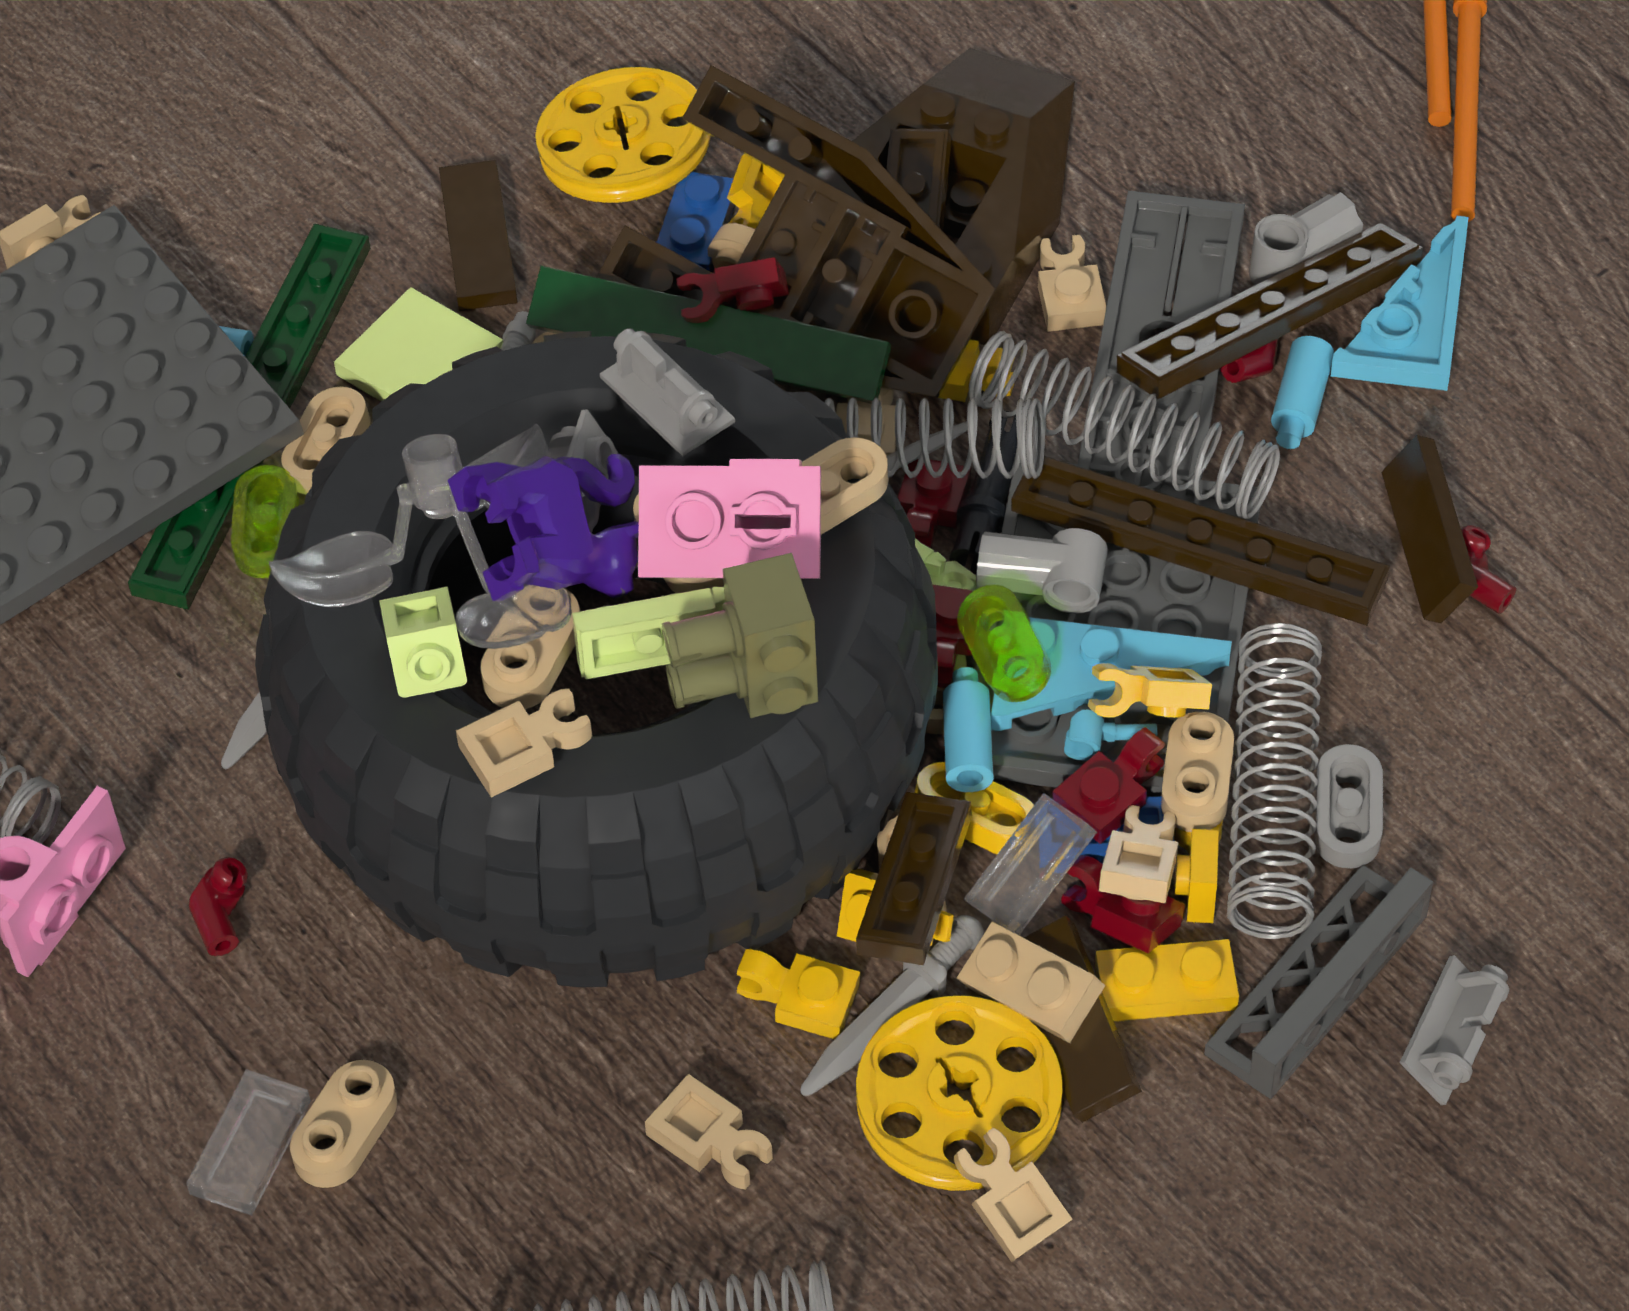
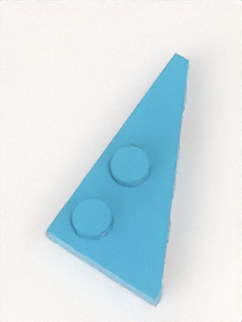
M1456 216L1454 222L1444 226L1432 240L1431 250L1417 266L1411 264L1385 294L1384 303L1372 309L1362 320L1361 331L1345 349L1339 347L1335 351L1330 377L1448 390L1469 217Z
M1008 615L991 711V730L1003 731L1012 728L1013 718L1042 710L1051 709L1053 716L1072 712L1083 704H1088L1089 699H1108L1115 691V682L1099 680L1092 675V666L1109 663L1118 668L1129 670L1130 666L1193 669L1201 676H1205L1217 668L1229 666L1232 641Z

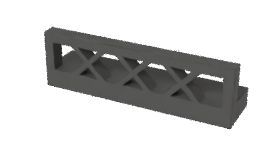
M1362 865L1205 1044L1204 1055L1269 1099H1272L1425 920L1428 913L1433 881L1410 868L1399 882L1394 885ZM1364 891L1381 901L1364 922H1354L1351 905ZM1342 917L1344 924L1335 925ZM1347 940L1325 967H1315L1312 950L1318 943ZM1304 961L1305 969H1297ZM1308 985L1285 1013H1276L1273 995L1279 988ZM1263 1007H1265V1013H1266V1014H1264V1015H1257V1014L1259 1013V1011H1260ZM1269 1031L1253 1049L1252 1061L1230 1047L1240 1033Z

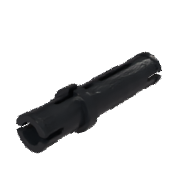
M1014 415L1009 432L1004 431L1007 418L1002 417L1000 450L1007 472H1010L1012 469L1018 444L1016 415ZM992 416L989 421V429L979 462L982 472H986L993 450ZM997 461L993 471L987 478L982 479L976 472L970 495L964 498L960 504L957 517L961 526L954 548L949 556L950 561H956L965 567L968 555L970 553L974 554L970 572L975 575L977 574L982 535H984V532L1001 533L1006 512L1004 505L1007 500L1012 477L1006 479L1003 476Z

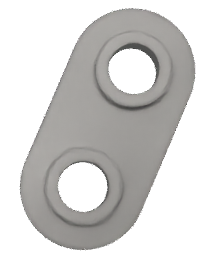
M1351 744L1339 745L1326 751L1321 756L1317 765L1316 779L1318 784L1315 790V800L1317 801L1315 822L1317 825L1314 832V841L1318 853L1330 864L1341 868H1358L1371 862L1377 856L1380 849L1383 833V769L1379 759L1368 749ZM1348 782L1354 784L1357 788H1342L1338 784ZM1341 837H1350L1356 840L1357 842L1346 843L1338 839Z

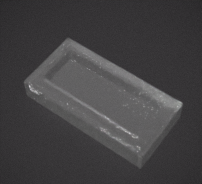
M1043 793L964 900L996 924L1020 935L1097 831Z
M246 1069L186 1182L189 1194L252 1216L291 1141L293 1133L300 1124L311 1102L308 1090Z

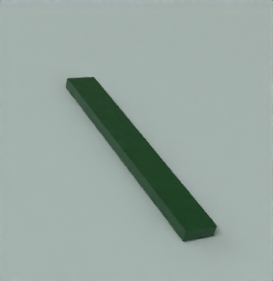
M314 223L245 356L289 409L371 249L369 236ZM264 460L156 527L128 581L132 596L189 610Z

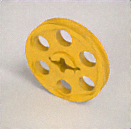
M626 67L607 70L588 76L570 85L547 105L536 127V145L546 176L557 188L569 195L583 200L602 203L638 200L658 194L676 185L699 165L706 154L710 142L709 134L699 130L690 123L678 127L666 125L672 119L683 117L697 89L690 82L676 74L647 67ZM652 91L657 93L649 100H631L633 96L641 92ZM586 104L601 105L600 108L591 113L575 112L579 107ZM620 118L623 119L629 146L628 150L623 149L617 122ZM573 141L580 143L576 148L569 151L559 152L554 150L556 146L564 142ZM658 155H669L672 157L668 162L661 165H648L645 163L648 159ZM610 167L615 169L613 173L602 178L588 176L599 168Z
M945 996L925 1000L891 1017L868 1042L861 1056L856 1077L858 1118L863 1133L872 1149L889 1167L902 1176L922 1185L943 1190L968 1191L982 1189L984 1187L981 1183L972 1182L960 1174L956 1165L949 1162L945 1157L944 1150L954 1141L970 1140L976 1143L983 1152L981 1158L975 1163L982 1166L989 1165L993 1161V1151L987 1145L983 1136L986 1132L995 1128L1005 1136L1009 1143V1164L1015 1172L1031 1161L1034 1163L1052 1141L1060 1120L1062 1108V1075L1060 1065L1051 1044L1037 1026L1026 1017L1001 1003L972 996ZM957 1020L968 1024L973 1029L974 1035L964 1044L951 1045L941 1041L936 1035V1031L943 1023ZM1021 1047L1033 1054L1035 1062L1027 1070L1012 1072L1004 1069L998 1063L997 1057L1007 1048ZM900 1052L914 1058L917 1067L911 1074L905 1077L895 1078L888 1076L879 1067L880 1061L891 1053ZM947 1080L950 1084L954 1083L961 1090L971 1087V1104L968 1100L964 1101L957 1094L947 1098ZM1013 1107H1027L1037 1113L1040 1123L1028 1132H1015L1007 1128L1002 1122L1001 1118L1004 1113ZM897 1112H906L914 1115L920 1121L921 1126L913 1136L896 1138L884 1131L882 1124L890 1115Z

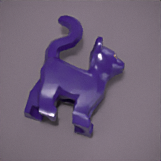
M611 454L606 459L608 479L586 459L564 456L557 459L543 456L524 467L501 462L466 466L448 479L458 511L473 512L479 508L480 499H484L490 503L489 509L485 513L488 523H501L507 519L510 533L516 544L512 547L514 555L502 559L482 572L492 601L500 602L510 598L523 590L524 584L558 590L571 585L585 583L590 588L604 593L615 600L630 594L634 590L633 573L638 566L637 539L639 536V520L612 526L592 534L590 533L581 497L582 492L590 501L605 506H617L626 503L635 485L634 470L629 460L621 454Z

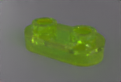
M262 465L248 470L239 478L234 490L231 547L237 567L246 575L254 578H269L282 528L291 509L299 506L295 479L289 475L290 472L279 466ZM274 502L275 504L271 506L265 503Z
M986 585L974 590L962 602L957 620L959 629L985 681L994 693L1005 701L1022 702L1033 698L1047 685L1052 667L1050 658L1024 607L1015 594L1004 586ZM1004 620L1001 626H997L989 631L995 622ZM1027 668L1023 674L1013 678L1017 671Z

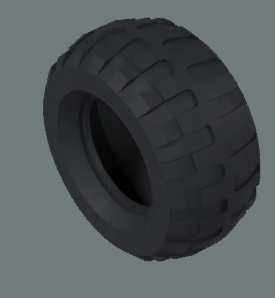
M591 331L545 335L543 336L544 342L526 344L504 351L497 346L478 351L453 361L452 370L443 373L427 384L409 383L389 395L372 409L373 423L363 434L339 439L322 457L312 472V487L306 494L304 504L291 509L282 528L264 595L266 614H263L256 643L255 667L265 727L278 773L291 794L296 813L307 833L339 869H343L353 883L376 906L384 911L390 920L420 941L425 942L436 937L446 940L454 951L461 953L464 963L507 977L513 975L523 965L549 970L552 974H555L557 984L561 986L581 988L607 987L609 973H632L649 969L654 970L657 981L687 976L705 970V958H707L708 954L717 952L734 943H738L746 949L755 950L772 942L792 928L793 918L799 914L805 902L813 897L831 898L844 886L845 876L852 870L858 869L861 859L869 851L879 831L884 830L893 811L895 812L918 770L925 749L924 737L926 727L936 700L938 657L936 604L931 577L915 546V532L889 483L885 493L876 502L821 535L820 579H801L815 620L818 702L803 705L797 710L786 714L770 713L750 718L744 698L739 699L736 693L695 702L669 717L642 727L621 732L592 735V738L587 743L578 748L560 749L555 747L551 749L554 760L553 768L494 797H490L460 750L456 730L492 714V712L472 700L459 687L406 698L399 696L379 600L448 587L461 652L463 654L476 635L489 622L511 607L513 601L520 593L534 586L524 584V589L510 598L500 602L492 601L482 572L502 559L514 555L512 547L516 544L510 533L507 519L501 523H488L485 515L490 506L488 501L480 499L479 508L473 512L458 511L448 479L464 467L493 462L524 467L543 456H547L552 436L561 432L562 428L566 426L576 427L581 410L587 409L604 434L611 439L618 454L629 460L635 476V485L626 503L617 506L601 504L599 519L592 531V534H596L612 526L634 522L633 504L639 493V466H729L730 459H800L803 462L832 443L841 439L851 438L844 430L842 419L827 404L810 392L783 391L775 385L772 369L751 358L731 351L712 355L687 347L686 339L647 333L652 338V341L701 387L709 391L715 400L735 418V423L684 456L676 451L600 378L601 372L617 363V351L614 349L616 337H592ZM850 479L846 482L856 483L860 481V479ZM638 566L633 573V579H643L667 585L664 578H639Z

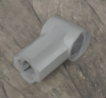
M1340 192L1335 196L1329 194L1292 216L1273 214L1264 217L1257 223L1254 231L1249 276L1252 283L1257 285L1361 233L1363 222L1358 217L1355 204Z
M1069 528L1059 531L1053 536L1052 540L984 532L979 548L976 574L977 588L1043 595L1044 600L1050 606L1067 613L1091 611L1097 606L1100 598L1108 551L1107 544L1101 536L1080 528Z

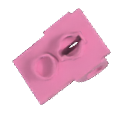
M730 459L729 466H639V578H723L724 568L792 553L801 579H820L821 466H802L800 459Z
M96 786L50 848L21 836L0 838V937L10 951L17 972L26 977L31 975L37 965L41 966L79 916L78 911L126 849L110 795L106 789Z

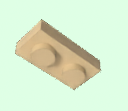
M994 922L990 923L957 976V979L967 988L989 1000L1009 1007L1029 1019L1033 1024L1068 1043L1072 1041L1105 987L1095 975Z

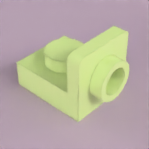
M448 587L379 600L399 696L406 698L466 684L467 676Z

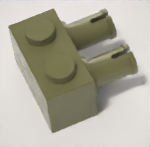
M792 553L724 568L725 603H723L722 611L672 623L670 621L662 623L664 643L670 664L666 665V674L676 709L682 708L687 704L736 693L739 699L744 698L750 718L770 713L786 714L797 710L803 705L818 702L815 620Z

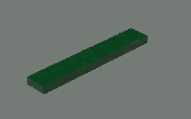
M540 267L526 324L530 328L556 334L591 331L592 337H617L626 329H633L635 332L644 331L646 333L665 334L686 339L687 347L712 355L731 351L751 358L771 368L774 382L847 399L854 398L856 401L872 404L875 398H879L891 350L889 342L722 305L718 306L716 313L709 320L696 324L689 323L682 317L681 309L696 307L701 303L700 300L550 267Z

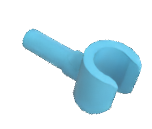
M1081 710L1071 718L1070 728L1066 733L1064 752L1070 758L1086 761L1101 750L1102 741L1129 740L1144 727L1157 736V725L1104 723L1103 717L1097 715L1092 710Z

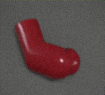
M1278 339L1221 367L1224 378L1231 383H1237L1271 373L1275 365Z
M1464 526L1461 528L1478 584V588L1470 597L1496 613L1501 614L1507 609L1514 598L1516 587L1489 571L1488 558L1485 551L1490 547L1491 540L1487 532L1476 526Z
M225 857L215 862L214 866L206 871L189 899V910L207 952L211 956L228 954L239 943L229 916L244 893V885L247 882L248 873L244 864L235 858Z

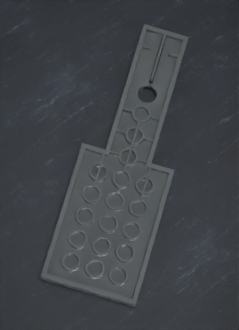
M1128 190L1088 409L1097 387L1105 377L1112 376L1113 387L1100 419L1089 433V445L1091 448L1099 447L1106 440L1107 428L1115 404L1125 387L1133 385L1135 390L1133 403L1121 429L1111 441V455L1115 458L1122 455L1128 448L1130 433L1143 401L1150 395L1116 372L1117 355L1139 344L1140 341L1148 339L1153 334L1154 329H1169L1232 297L1244 222L1245 204ZM1186 222H1187V228H1186L1185 240H1184V245H1183V251H1182V257H1181L1179 275H1178V280H1177V286H1176V292H1175V298H1174V304H1173L1172 315H1171V317H1170V316H1163V314H1164V308H1165V311L1171 312L1172 301H1173V295H1174V289H1175V283H1176V277H1177L1178 266H1179V260H1180V254H1181V248H1182V242H1183L1184 231H1185V225H1186ZM1220 368L1160 399H1156L1155 411L1143 437L1133 450V464L1135 467L1141 466L1150 457L1151 446L1159 422L1169 405L1177 403L1178 414L1176 422L1166 444L1155 459L1156 476H1161L1172 466L1174 452L1182 429L1191 414L1199 412L1200 423L1197 433L1186 456L1177 467L1178 485L1185 484L1194 475L1200 449L1211 427ZM1107 384L1105 385L1098 399V402L1093 413V417L1095 416L1102 402ZM1128 394L1121 405L1120 411L1116 418L1115 425L1117 424L1123 412V409L1128 399ZM1149 403V405H1148L1146 411H1145L1144 414H1143L1142 420H1141L1140 425H1139V427H1138L1137 434H1138V432H1139V430H1140V428H1141V426H1142V424H1143V422H1144V420H1145V417H1146L1147 412H1148V410H1149L1150 403ZM1170 414V416H1169V418H1168V420H1167V422H1166V424H1165V426H1164V429H1163V431H1162L1160 440H1161V438H1162V436H1163V434H1164V432H1165V430H1166V428H1167V426H1168L1169 420H1170V418H1171V414ZM1192 423V425H1191V427H1190V429H1189V431H1188V433H1187V436H1186V438H1185V441H1184V444H1183V446H1182V449H1183V447H1184V445H1185V443H1186V441H1187V439H1188V436H1189L1190 431H1191V429H1192L1193 423ZM1084 439L1081 443L1078 464H1072L1238 517L1235 504L1226 510L1219 509L1215 500V494L1208 499L1198 500L1193 491V484L1183 491H1176L1171 482V475L1163 481L1154 482L1149 472V466L1137 473L1131 471L1127 463V457L1118 463H1110L1105 449L1096 454H1089L1084 446ZM1020 460L1019 467L1012 476L1001 534L1052 540L1054 535L1059 531L1065 530V528L1011 511V498L1024 474ZM1202 472L1199 477V493L1204 495L1210 491L1216 482L1202 480ZM1222 484V504H1227L1238 493L1240 485ZM1252 487L1248 503L1252 499L1257 487ZM1260 508L1251 518L1245 520L1258 523ZM1106 542L1108 551L1100 598L1097 606L1091 611L1067 613L1050 606L1044 600L1043 595L990 589L975 670L978 672V681L989 689L990 712L992 711L1007 616L1014 615L1232 641L1229 666L1217 668L1209 675L1202 676L1212 683L1209 709L1187 708L1186 714L1191 712L1213 713L1229 723L1248 587ZM1138 701L1133 703L1123 714L1111 718L1103 717L1104 723L1157 725V737L1165 742L1164 748L1157 755L1164 760V765L1153 777L1143 782L1141 786L1147 790L1146 797L1162 796L1169 730L1172 724L1180 717H1164L1151 714L1147 711V706ZM1083 704L1072 712L1053 716L1051 709L1042 710L1013 718L1012 728L1003 731L991 730L994 779L1057 788L1088 761L1070 758L1064 752L1066 733L1070 728L1071 718L1081 710H1091L1088 704ZM1195 738L1198 740H1207L1206 738ZM1129 740L1102 741L1100 752L1114 762ZM1191 788L1186 789V790H1188L1189 792H1192V793H1200V792H1203V791H1204V790H1194V789H1191Z

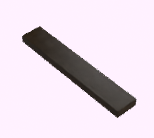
M1379 223L1117 355L1116 372L1150 395L1155 394L1156 399H1160L1401 276L1411 264L1417 266L1422 261L1423 247L1388 226Z
M1044 456L1040 475L1036 479L1033 477L1027 479L1023 474L1011 498V511L1065 529L1080 528L1089 530L1101 536L1105 542L1366 626L1370 622L1389 577L1390 565Z

